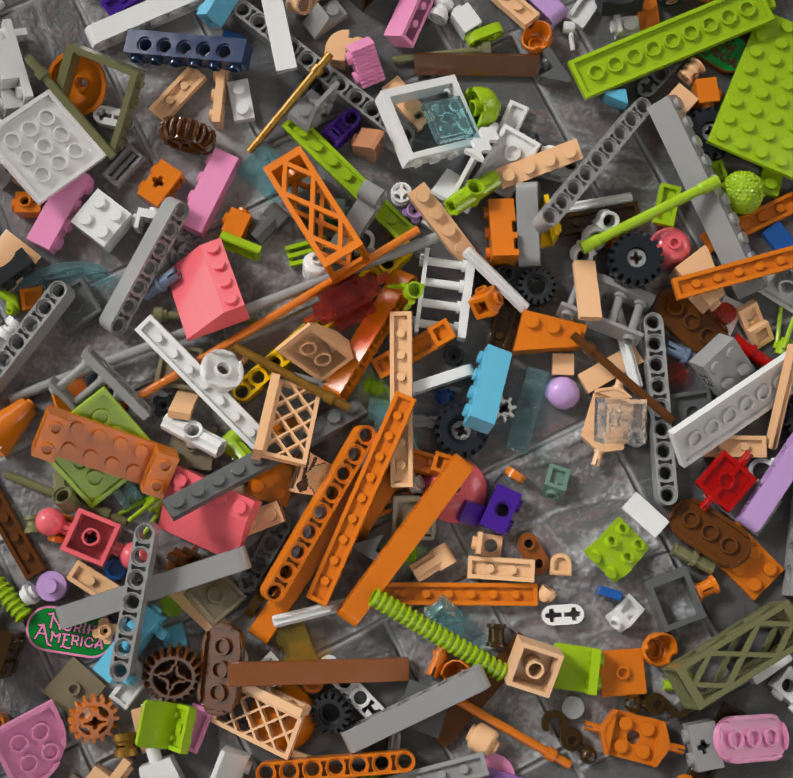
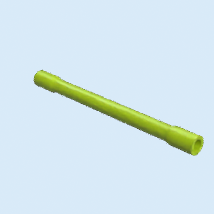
M714 175L600 234H595L579 242V246L582 252L586 254L700 195H705L721 187V181L717 175Z

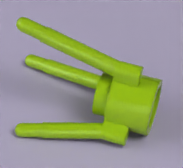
M412 281L408 284L402 282L400 284L387 285L388 289H403V296L408 300V303L402 311H408L415 304V299L421 297L425 287L424 284H420L417 281Z
M782 306L778 309L776 335L773 348H775L774 353L777 355L786 352L788 344H793V340L790 339L793 330V317L785 337H781L780 340L783 316Z
M146 495L117 514L124 515L143 504L144 506L129 517L127 521H133L144 511L148 510L151 514L156 512L150 522L155 523L161 515L163 502L162 499ZM145 527L143 530L144 536L149 532V527Z

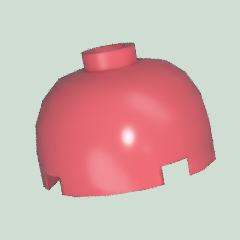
M663 228L657 231L650 239L653 242L657 239L659 242L656 245L657 248L662 247L663 252L660 254L664 256V261L661 263L663 265L662 270L673 271L676 266L690 256L691 241L687 234L678 228Z

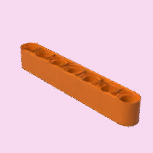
M399 268L393 271L350 340L354 358L330 375L324 382L322 389L326 391L331 390L337 394V397L347 401L390 331V312L402 311L408 302L403 296V289H388L387 285L400 284L402 282L408 284L412 281L418 282V278L415 275Z
M408 749L355 752L352 754L295 757L289 760L271 759L259 764L256 769V778H265L261 774V768L264 766H269L273 770V776L269 778H347L406 773L414 768L415 757ZM405 754L411 757V763L408 766H401L398 763L401 755ZM383 756L388 759L389 762L385 768L376 766L375 761L378 757ZM361 758L365 761L366 765L362 770L354 769L352 763L355 759ZM332 761H340L343 768L339 772L332 771L329 766ZM310 762L317 763L319 772L316 774L309 773L307 771V764ZM287 764L294 765L296 774L292 776L286 775L284 766Z

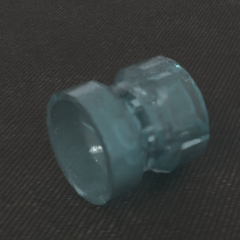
M131 481L126 483L124 489H117L113 492L116 500L124 510L130 508L132 502H139L144 498L138 486Z

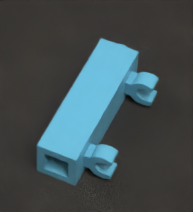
M205 0L198 5L196 15L210 28H221L239 0Z
M155 603L147 604L138 656L154 635L166 642L172 635L162 627L167 617L162 614L164 610ZM130 619L127 626L134 629L135 622ZM123 641V649L127 652H130V644L126 641ZM113 642L94 666L93 670L108 683L118 684L109 675ZM119 664V672L122 674H126V667L122 664ZM132 674L123 682L128 686H133L138 678Z

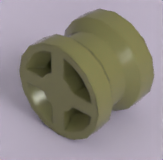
M38 514L24 515L27 525L24 529L25 534L40 533L35 524Z

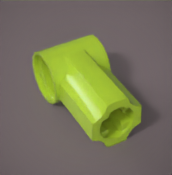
M232 428L221 437L227 441L224 452L234 461L252 452Z

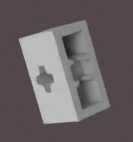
M708 718L682 723L684 730H681V737L683 743L687 744L689 752L686 753L688 766L692 767V770L696 772L724 768V761L717 754L713 742V733L716 726L715 720ZM700 741L705 743L701 748L702 750L697 748L698 745H701Z

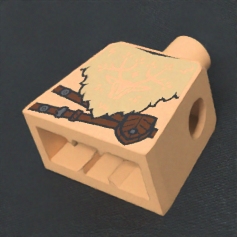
M309 452L305 468L296 466L288 491L314 495L332 464ZM300 453L298 459L302 460L303 454ZM329 487V488L327 489V491H326V496H327V497H328V495H329L330 489L333 490L332 487Z

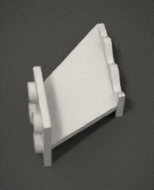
M494 122L489 127H481L478 134L481 138H473L470 142L473 148H465L463 152L471 158L462 175L460 176L447 168L431 190V194L445 201L446 198L466 186L478 161L483 163L484 157L482 154L490 153L492 149L490 143H497L499 139L496 132L498 123ZM472 207L467 208L463 212L468 214Z

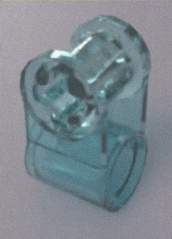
M440 595L438 600L431 606L427 605L424 607L425 616L429 617L430 621H436V624H441L442 628H448V632L453 631L454 635L458 634L461 636L463 634L464 614L445 595Z

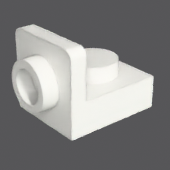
M620 14L614 15L613 20L610 21V32L614 33L615 41L640 32L638 15L621 17Z
M629 593L605 618L614 629L621 633L631 627L645 609Z

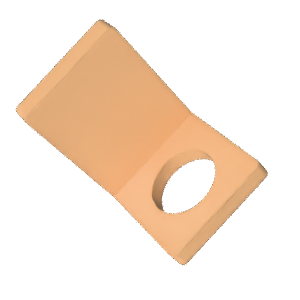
M478 531L476 536H472L471 549H474V555L501 557L503 536L484 534ZM493 539L496 541L497 548L494 552H488L485 549L484 543L486 540Z

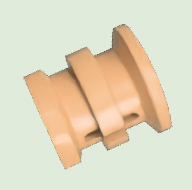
M690 57L689 63H686L683 66V70H679L677 73L678 78L688 86L699 77V73L703 74L706 71L705 66L695 57Z

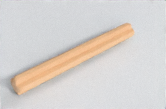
M792 343L787 345L766 435L768 449L774 450L778 448L793 384Z

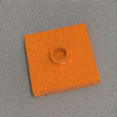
M641 648L603 650L601 654H604L603 668L600 667L599 677H602L601 697L647 694Z

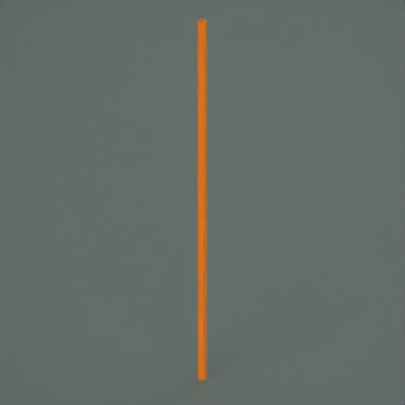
M417 226L413 227L368 254L371 261L374 262L421 234ZM330 278L326 279L195 359L201 364L202 359L211 351L230 348L236 342H240L334 286V283ZM173 371L137 393L144 399L180 378V376ZM124 401L120 403L125 410L129 408Z

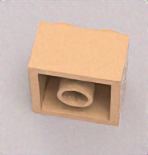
M517 634L507 661L508 668L504 681L506 685L549 698L563 662L564 654L558 647Z

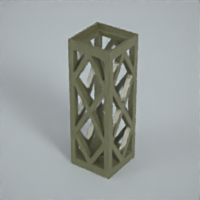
M789 600L770 601L670 664L662 667V671L685 709L701 710L793 653V607ZM759 628H771L761 651L749 652ZM751 630L741 652L735 651L741 636ZM778 630L782 636L781 641L769 649ZM731 642L727 651H716ZM711 656L724 657L713 681L699 682ZM731 657H738L732 672L722 678ZM746 657L754 658L742 666ZM702 660L692 680L689 674L694 664ZM697 687L706 688V689H704L703 691L699 692L698 689H697Z

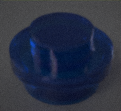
M449 387L439 389L437 394L434 395V399H437L438 404L455 400V390L450 391Z

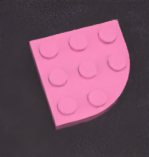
M52 699L0 726V762L8 778H48L59 766L64 749L66 748L67 737L64 723Z

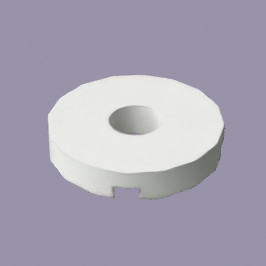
M215 349L202 359L200 374L210 388L220 392H228L235 389L243 380L244 368L242 362L238 361L234 353L225 349ZM217 367H224L227 370V374L220 373Z

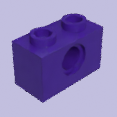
M499 483L496 484L478 525L501 536L505 532L509 533L514 523L511 518L514 512H519L523 501L520 500L522 494ZM498 505L506 506L508 512L505 517L497 514L496 508Z

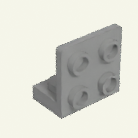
M336 80L322 96L311 89L288 113L287 119L307 133L312 127L316 128L322 121V116L324 114L327 116L333 109L334 105L332 103L339 95L337 89L340 82Z

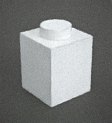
M468 2L463 6H456L451 12L450 23L463 41H465V36L469 32L482 26L481 19Z

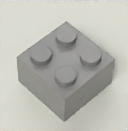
M721 333L716 335L689 361L707 389L710 388L711 394L717 396L722 395L746 379L755 370L736 339Z

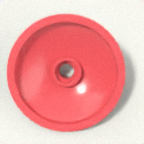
M470 461L468 462L474 466L472 472L459 488V492L455 493L438 516V519L444 522L461 523L457 521L456 517L465 499L482 505L485 504L487 498L486 479L481 470ZM425 475L424 482L426 486L423 488L424 492L422 495L436 477Z

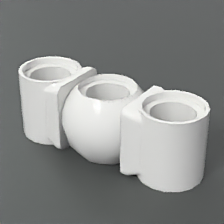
M608 209L600 210L596 214L595 219L591 221L593 224L583 229L581 241L591 237L595 232L600 234L618 225L620 222L619 216ZM611 215L610 223L604 225L603 220L605 216ZM579 239L576 245L570 249L569 255L573 261L578 260L577 254L581 251L579 246L581 241ZM606 243L586 253L584 258L580 260H593V256L597 254L595 251L603 248Z

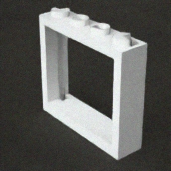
M455 74L381 90L374 100L402 169L409 167L418 168L425 163L435 164L445 158L452 160L461 154H465L463 153L465 148H473L470 143L473 138H481ZM447 93L466 140L413 152L394 104Z

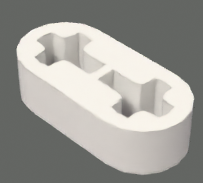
M101 105L93 112V118L99 126L115 130L121 109ZM105 112L108 117H104L103 120H101L99 115H103Z
M577 604L548 605L541 611L542 621L552 626L578 624L584 618V611ZM573 607L575 611H579V616H575V620H572V617L569 616L564 617V612H571ZM549 609H552L554 613H560L561 617H554L553 621L550 622V619L546 618L545 614L549 613Z

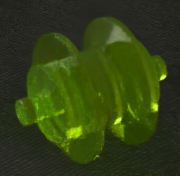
M371 375V378H367L366 382H361V385L365 386V396L373 393L376 399L377 395H381V392L386 393L387 389L383 388L382 378L379 381H375L373 375Z

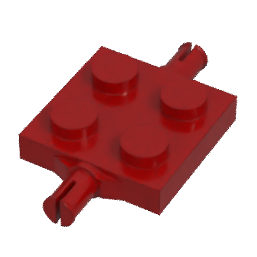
M722 450L697 478L694 484L706 496L698 506L703 512H706L713 503L719 505L726 512H730L758 480L746 467V464L754 456L750 454L751 452L746 450L738 460L725 450Z

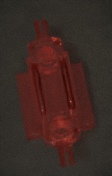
M387 271L377 277L369 272L361 278L354 273L336 285H332L318 293L317 297L320 301L312 305L313 313L302 320L305 325L309 322L319 321L324 326L333 322L340 333L377 312L372 300L381 293L380 285L391 279Z

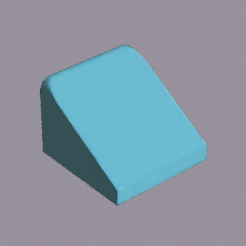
M626 89L606 91L603 95L602 103L625 111L628 105Z
M182 622L166 628L172 635L167 642L164 641L165 648H168L169 642L172 643V647H177L179 642L181 647L190 643Z

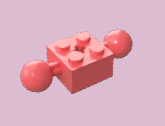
M48 507L38 513L35 524L40 533L46 536H54L58 533L66 535L60 548L62 552L105 569L110 555L113 554L119 557L121 564L128 569L132 542H128L125 545L117 542L123 529L121 524L82 508L78 509L72 523L66 521L63 513L57 508ZM95 534L96 542L89 544L87 537ZM141 549L139 557L141 560L146 561L148 554L145 550Z

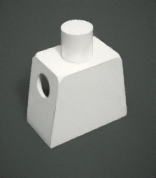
M145 749L149 761L139 767L140 778H185L173 754L162 757L160 749Z

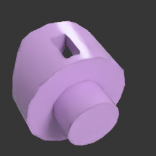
M48 571L38 578L36 590L43 600L58 601L68 595L70 581L66 579L67 576L63 573Z

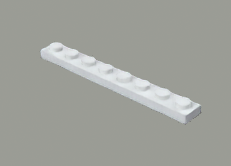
M150 314L135 331L253 450L259 423L228 392H220L210 388L201 377V364Z

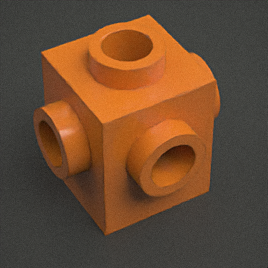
M496 285L478 287L468 301L476 320L497 315L499 309L504 304L502 294L497 290Z

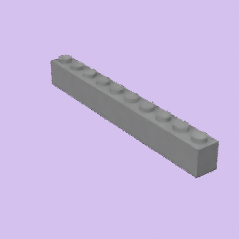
M667 95L647 107V110L685 189L688 190L717 174L711 168V159L702 149L703 144L700 137L695 134L692 128L693 122L691 118L685 114L683 101L677 95ZM721 187L691 200L722 265L756 256L755 252L751 251L748 245V236L739 226L740 221L737 214L732 211L729 205L730 199L728 195L723 193ZM766 276L733 285L732 288L739 300L768 287V279Z

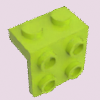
M618 517L583 552L608 578L616 583L633 569L648 551L649 547L622 518Z
M554 643L553 646L561 649L564 659L553 688L584 692L597 696V690L600 691L602 686V677H599L600 667L603 668L604 654H601L602 649Z
M145 700L142 706L135 745L143 748L168 749L179 754H188L192 741L193 726L196 721L197 708L178 702L175 704L174 702Z

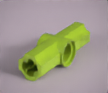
M488 171L477 179L468 180L465 187L445 199L446 211L450 215L457 216L469 207H476L481 199L501 186L500 176L495 171Z

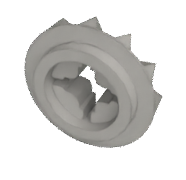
M182 229L176 237V240L182 243L179 246L178 253L174 247H171L165 257L170 262L177 263L194 249L191 236Z

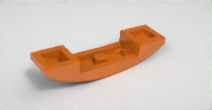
M447 318L428 327L426 331L413 338V363L428 356L457 337ZM390 350L371 360L381 379L390 376Z
M413 448L414 473L437 477L452 455L439 451L432 454Z
M390 464L358 535V538L364 541L397 488H391Z

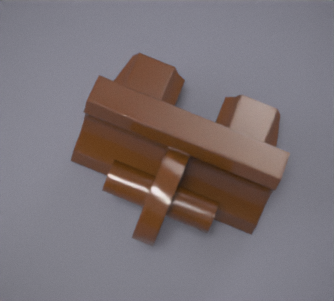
M194 545L190 549L184 546L182 550L175 547L166 557L169 560L166 570L168 571L203 559L204 556L197 553L200 547Z

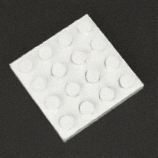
M49 89L0 121V162L38 205L44 203L107 156Z

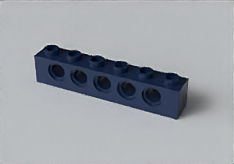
M128 29L123 52L135 64L145 62L155 66L166 64L175 68L188 66L196 70L209 68L216 72L222 69L229 70L232 73L249 71L253 48L247 39Z

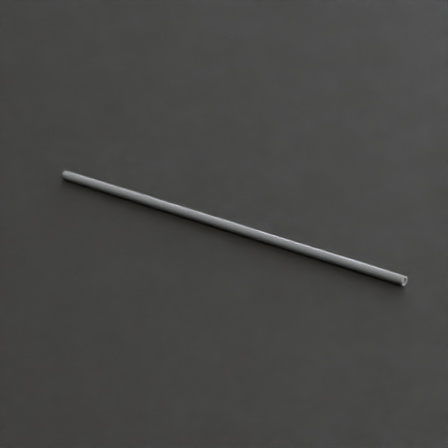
M434 232L402 244L354 274L439 242L438 236ZM326 273L247 303L245 305L248 314L299 296L330 277ZM184 328L170 332L177 341L186 338ZM147 342L107 356L104 359L112 367L154 351V349ZM87 369L78 378L88 376L94 373L95 371L93 369ZM72 370L57 375L55 377L60 381ZM50 378L8 394L10 402L14 403L21 398L25 400L48 391L49 387L47 384Z

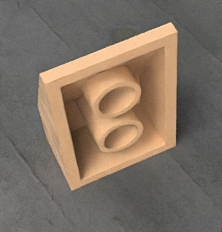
M310 322L276 348L277 352L319 382L324 381L354 358L350 342L347 338L334 329Z

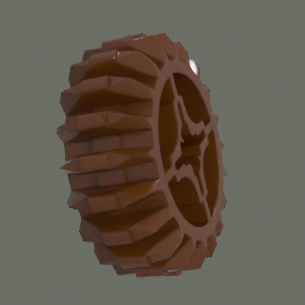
M167 116L163 118L158 130V137L165 145L185 153L207 155L213 151L216 144L217 135L210 126L183 116Z
M169 642L168 648L161 644L159 651L153 649L151 656L145 658L146 663L142 665L143 673L141 679L144 680V687L149 688V695L156 693V700H159L161 697L166 702L169 699H173L175 704L178 698L185 701L186 694L192 697L194 690H197V684L201 682L198 675L202 674V671L199 670L201 665L200 658H196L197 652L192 651L189 653L190 647L188 645L182 649L180 642L177 644V647H172V643ZM179 661L185 663L190 670H188L187 667L180 665ZM175 666V674H173L172 679H170V672H173V668ZM158 679L164 680L166 684H163Z

